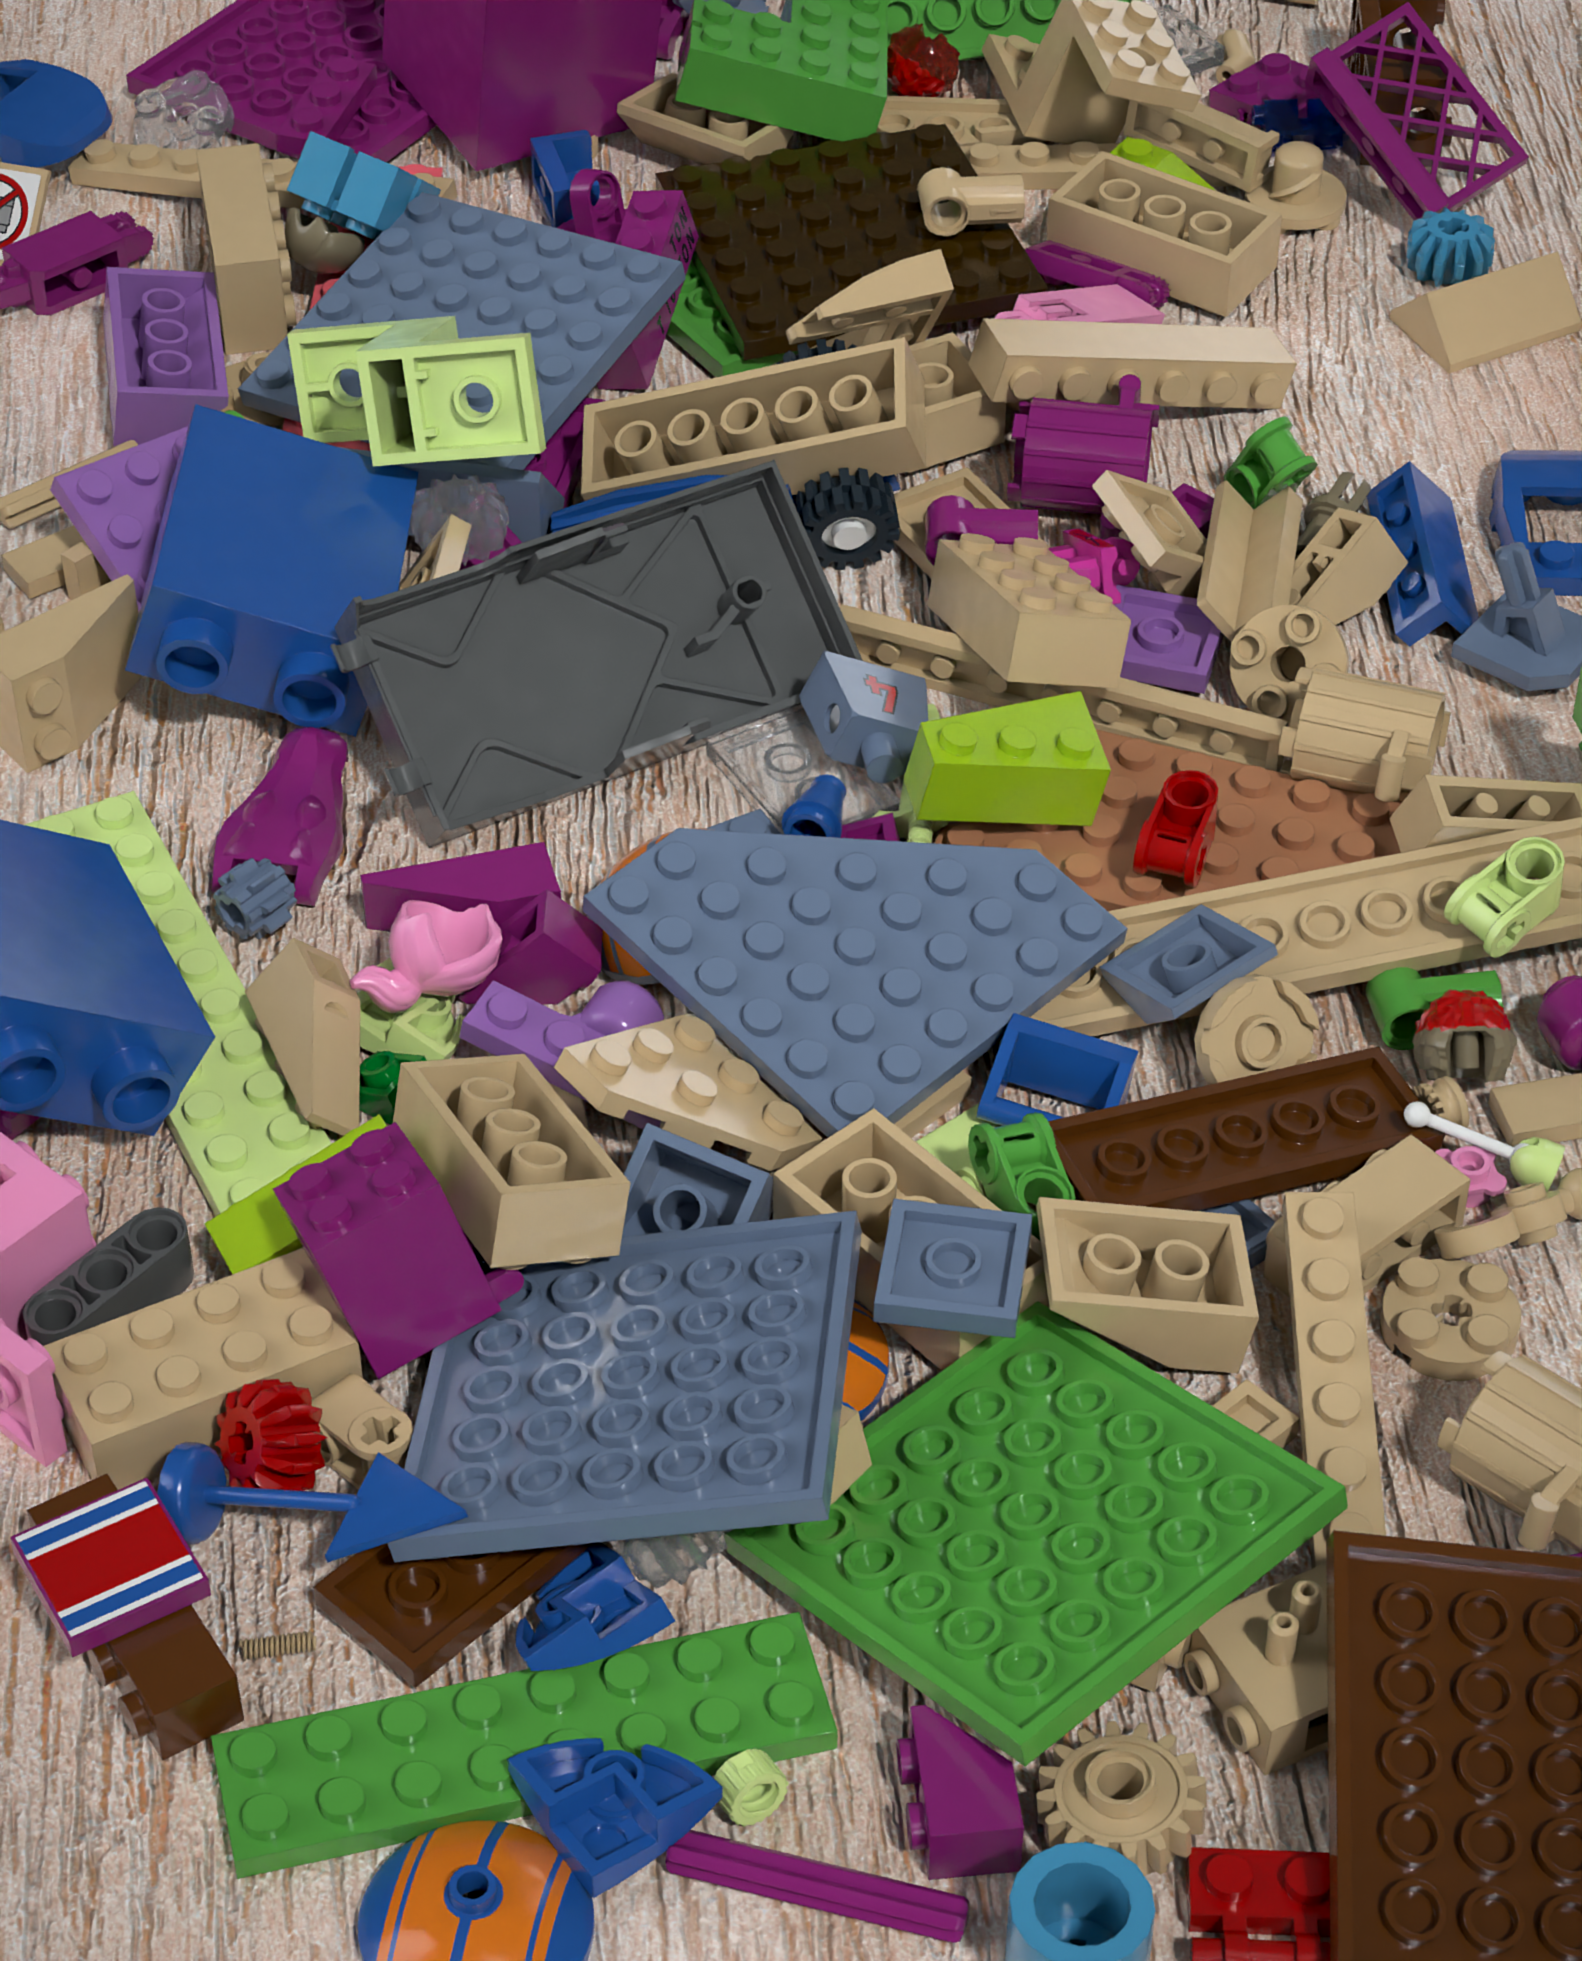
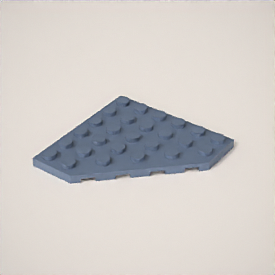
M677 828L583 896L584 913L699 1019L708 1023L716 1035L742 1059L752 1065L769 1084L828 1138L873 1108L893 1124L898 1122L1002 1040L1013 1013L1030 1018L1120 947L1125 941L1128 929L1040 852L1034 849Z

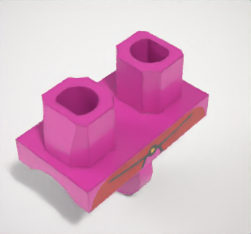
M1079 528L1062 531L1063 545L1048 549L1057 557L1067 560L1069 567L1078 575L1090 579V585L1099 593L1113 599L1112 604L1121 603V594L1116 586L1128 585L1136 578L1140 570V563L1131 552L1134 544L1121 537H1110L1102 540Z

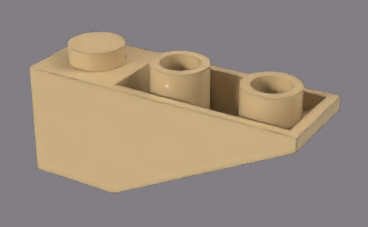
M292 938L245 990V993L257 1017L255 1025L262 1035L267 1038L277 1059L275 1067L288 1082L297 1101L295 1104L296 1112L304 1116L305 1120L309 1122V1126L313 1129L323 1127L324 1131L328 1129L344 1136L352 1129L359 1127L360 998L356 990L351 988L350 978L339 958L296 938Z

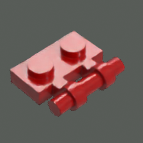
M1191 1847V1854L1187 1857L1186 1863L1188 1932L1220 1933V1938L1191 1937L1190 1961H1330V1942L1320 1941V1937H1330L1329 1852ZM1248 1934L1291 1936V1941L1249 1939Z

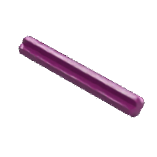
M690 1830L666 1850V1869L673 1874L952 1943L961 1941L968 1924L970 1914L969 1900L965 1896L695 1830Z

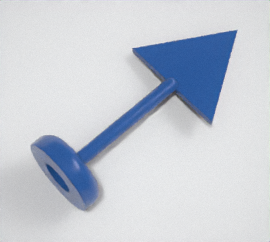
M184 1442L176 1445L167 1456L161 1470L157 1491L159 1498L188 1545L198 1544L210 1538L220 1523L225 1505L347 1512L325 1554L327 1563L468 1517L464 1508L379 1452L360 1489L354 1495L227 1486L222 1460L213 1448L199 1442Z

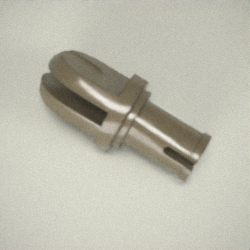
M1342 472L1327 495L1316 496L1309 502L1304 512V520L1307 527L1298 539L1295 560L1338 507L1355 512L1360 510L1365 502L1364 500L1371 491L1370 484L1365 479L1348 503L1341 499L1355 475L1352 472Z

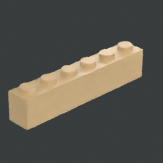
M983 318L968 363L969 368L992 402H1032L1034 397L1118 405L1119 381L1123 376L1132 374L1141 381L1140 403L1174 407L1280 409L1297 365L1271 328Z

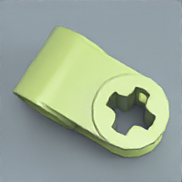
M1529 837L1515 842L1510 849L1480 873L1472 875L1457 887L1445 906V918L1454 925L1463 924L1484 942V951L1491 957L1503 956L1526 933L1546 917L1552 915L1559 907L1565 863L1563 852L1555 843L1546 838ZM1527 878H1538L1539 880H1532Z

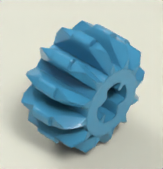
M1444 207L1441 213L1426 211L1423 218L1413 221L1412 229L1408 233L1406 251L1408 268L1417 272L1418 280L1434 281L1435 287H1439L1442 284L1453 285L1488 274L1494 257V228L1484 224L1483 216H1469L1465 209L1459 212H1451L1448 208Z

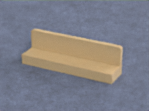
M1224 481L1216 487L1197 606L1231 642L1241 628L1259 612L1274 606L1289 605L1303 505L1301 498L1289 486L1255 509L1246 502L1228 481Z

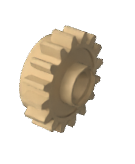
M1108 1721L1105 1737L1096 1739L1091 1732L1082 1728L1077 1730V1749L1073 1750L1061 1744H1057L1053 1748L1054 1766L1040 1767V1792L1036 1793L1038 1823L1045 1825V1839L1049 1848L1057 1844L1089 1842L1112 1848L1135 1863L1144 1876L1153 1872L1161 1875L1167 1872V1864L1177 1855L1187 1858L1191 1854V1835L1203 1834L1205 1830L1204 1808H1207L1205 1777L1198 1776L1197 1757L1193 1752L1177 1756L1176 1736L1169 1733L1157 1742L1149 1740L1148 1724L1142 1722L1134 1729L1132 1735H1121L1117 1722Z

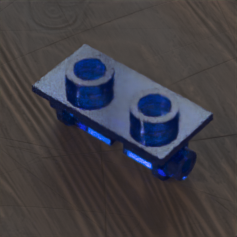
M1320 98L1306 100V118H1298V99H1262L1261 105H1252V125H1261V130L1266 133L1273 130L1280 134L1279 141L1273 146L1272 152H1276V149L1281 145L1291 141L1313 142L1320 150L1343 148V141L1350 139Z

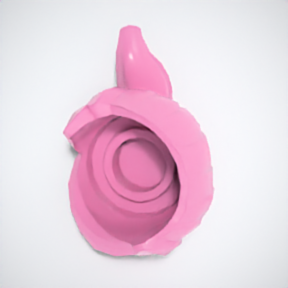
M409 900L402 904L391 927L388 939L389 953L394 969L390 971L376 965L365 967L349 980L352 989L366 992L374 1004L382 1011L393 1014L406 1011L417 1002L421 994L447 997L470 991L482 983L497 966L503 940L501 928L494 921L487 904L468 908L464 912H455L431 902Z

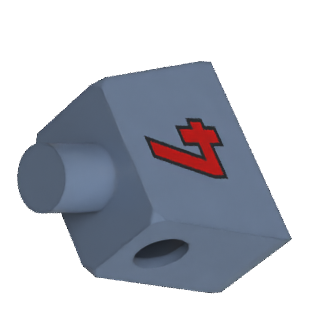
M824 650L799 695L802 706L828 757L834 761L865 768L868 777L877 783H888L904 775L920 723L928 721L925 678Z

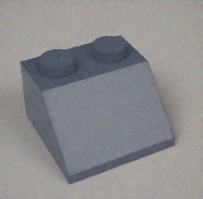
M646 1123L624 1172L625 1177L631 1184L622 1237L769 1220L773 1212V1177L769 1173Z

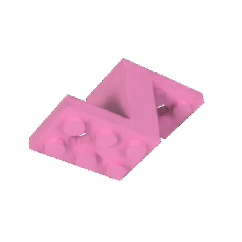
M0 1132V1432L47 1467L68 1451L62 1425L65 1413L56 1395L52 1375L55 1372L54 1361L48 1351L38 1341L28 1338L23 1310L25 1303L32 1295L97 1244L91 1235L87 1214L89 1199L79 1182L68 1174L61 1176L40 1161L35 1151L25 1142L18 1141L15 1143Z

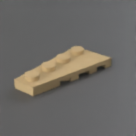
M887 96L876 132L894 133L916 129L923 124H946L959 146H972L977 143L1023 145L1027 142H1040L1044 144V140L1023 135L1005 99Z

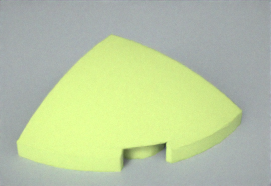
M391 957L377 965L390 971L394 969ZM360 991L357 993L360 998L361 1048L373 1053L377 1051H391L393 1053L422 1055L426 1057L427 1061L450 1059L455 1053L461 1040L459 1035L462 1021L465 1018L464 1015L459 1014L456 1024L454 1023L451 1009L456 995L444 997L421 994L417 1002L406 1011L393 1014L382 1011L374 1004L366 992Z

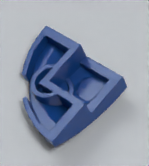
M597 1542L589 1546L546 1582L536 1593L539 1603L535 1612L540 1621L535 1631H533L526 1617L521 1619L517 1626L515 1641L520 1656L531 1671L556 1670L579 1666L626 1650L655 1635L675 1622V1619L661 1596L635 1580L620 1554L603 1543Z
M583 1738L551 1743L524 1751L507 1759L508 1771L535 1819L556 1851L592 1898L597 1897L641 1870L664 1853L669 1846H672L687 1834L723 1797L722 1786L696 1764L665 1749L645 1744L641 1747V1761L634 1754L622 1750H608L604 1752L601 1738Z

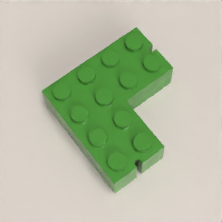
M693 0L679 49L675 101L830 140L847 141L868 137L876 133L887 100L888 0H785L780 18L768 12H758L755 14L735 9L730 4L721 0Z

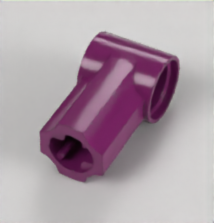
M954 495L942 496L928 506L925 515V551L927 559L934 566L939 539L960 541V536L966 533L990 537L997 544L1013 545L1014 539L1019 537L1038 540V510L974 508L971 502L963 497Z

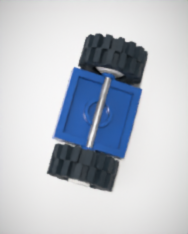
M816 339L817 347L809 349L807 342L797 345L798 355H795L790 350L783 355V362L786 363L846 350L844 340L835 339L833 346L827 347L826 339ZM851 344L847 349L855 348L857 346ZM839 468L838 477L832 478L829 471L819 474L820 484L811 479L804 484L805 492L798 491L796 495H792L795 508L822 567L827 568L830 562L833 561L835 570H845L847 562H854V567L857 569L864 567L863 559L869 558L873 563L882 559L880 550L887 553L891 552L894 548L893 540L898 541L900 536V524L893 494L894 491L901 490L898 474L883 477L875 472L869 478L867 469L858 468L855 475H850L848 468Z

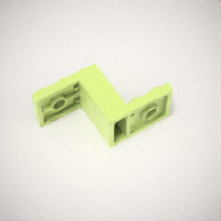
M455 316L294 329L287 334L303 437L323 443L369 440L373 466L540 454L546 449L530 333L459 339ZM343 369H354L359 373L362 397H352L342 389L340 374ZM480 383L490 390L493 397V406L489 412H477L468 405L466 394L468 384Z

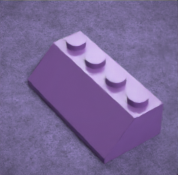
M107 267L103 326L113 446L128 440H135L140 445L189 426L195 404L217 411L227 407L229 395L214 272Z

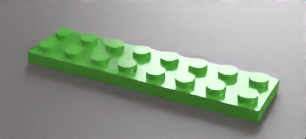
M800 1612L638 1645L606 1658L579 1666L542 1671L525 1669L211 1735L237 1879L406 1843L432 1829L457 1822L472 1820L507 1821L533 1815L508 1771L507 1759L524 1751L560 1741L601 1738L604 1752L608 1750H622L634 1754L641 1761V1747L648 1744L687 1759L711 1776L716 1775L718 1769L726 1760L747 1749L762 1750L764 1753H767L773 1762L837 1749L838 1730Z

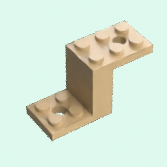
M1061 0L1040 44L1032 43L1017 35L1003 37L989 34L981 50L1023 135L1026 137L1062 144H1073L1078 141H1090L1095 144L1116 143L1126 123L1129 100L1193 112L1202 96L1190 75L1189 69L1185 66L1175 48L1173 40L1169 37L1159 19L1157 11L1151 5L1140 0H1132L1130 3L1119 0Z

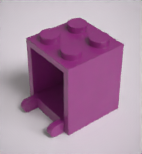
M396 1121L383 1129H375L362 1134L350 1147L321 1163H313L300 1168L288 1181L273 1188L300 1243L359 1341V1348L378 1379L500 1312L502 1309L499 1302L520 1291L524 1284L523 1275L519 1270L497 1268L484 1275L474 1255L478 1253V1250L462 1230L439 1182Z

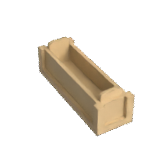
M1129 100L1123 134L1126 137L1147 140L1154 146L1171 151L1185 164L1249 193L1271 179L1272 169L1268 168L1273 146L1278 143L1280 136L1279 133L1273 130L1266 133L1198 102L1193 112L1134 100Z

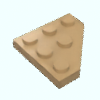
M691 1012L564 1047L554 1066L599 1112L622 1120L628 1110L660 1120L661 1129L709 1149L717 1140L748 1151L746 1163L769 1171L784 1167L818 1145L822 1140V1137L804 1121L803 1115L796 1107L784 1102L759 1078L757 1070L752 1065L739 1059L716 1037L715 1031L708 1023L695 1017Z

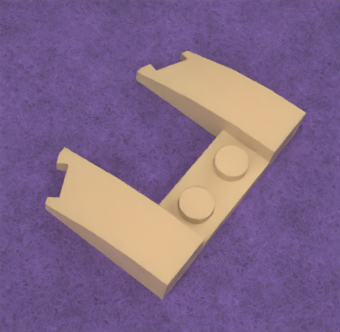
M941 249L902 259L863 276L788 328L785 332L789 344L842 333L845 334L826 341L827 347H832L835 339L844 340L846 349L851 344L860 347L905 337L908 345L925 341L954 291Z

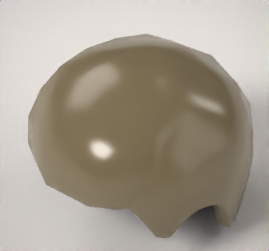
M295 207L288 209L285 225L286 248L289 251V257L306 270L318 274L342 272L348 270L364 252L365 240L359 235L338 232V228L335 225L324 222L320 217L312 218L306 216Z

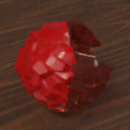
M916 23L911 27L906 26L899 32L892 33L890 44L887 47V80L892 84L891 90L899 96L940 97L942 93L952 89L959 73L960 53L953 45L947 42L948 39L942 32L934 39H931L929 36L925 37L923 31L924 24Z

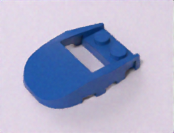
M29 59L0 62V158L3 163L34 168L59 163L84 150L111 126L113 116L104 95L89 79L62 67Z
M1512 450L1503 453L1492 484L1491 499H1493V506L1489 516L1491 532L1498 533L1501 542L1500 547L1513 542H1522L1530 554L1539 588H1553L1555 596H1582V543H1565L1556 540L1528 542L1524 502L1528 501L1532 496H1546L1550 501L1565 506L1582 503V450Z

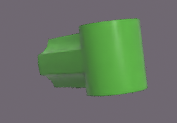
M1400 967L1386 970L1376 975L1372 980L1368 981L1365 991L1382 1040L1388 1047L1395 1050L1414 1049L1412 1039L1416 1032L1415 1022L1421 1018V1014L1426 1009L1430 1008L1433 1000L1440 998L1449 989L1460 992L1462 990L1484 991L1487 997H1493L1503 1007L1501 983L1496 971L1421 978L1418 971L1408 967Z

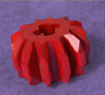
M279 1379L256 1380L255 1384H244L241 1390L228 1393L225 1402L226 1412L217 1415V1423L221 1433L220 1439L214 1444L221 1449L222 1463L225 1474L229 1475L230 1487L297 1491L313 1489L316 1479L315 1470L325 1467V1460L320 1449L321 1442L328 1437L320 1432L319 1422L323 1413L321 1408L312 1406L309 1388L295 1387L292 1382H280Z

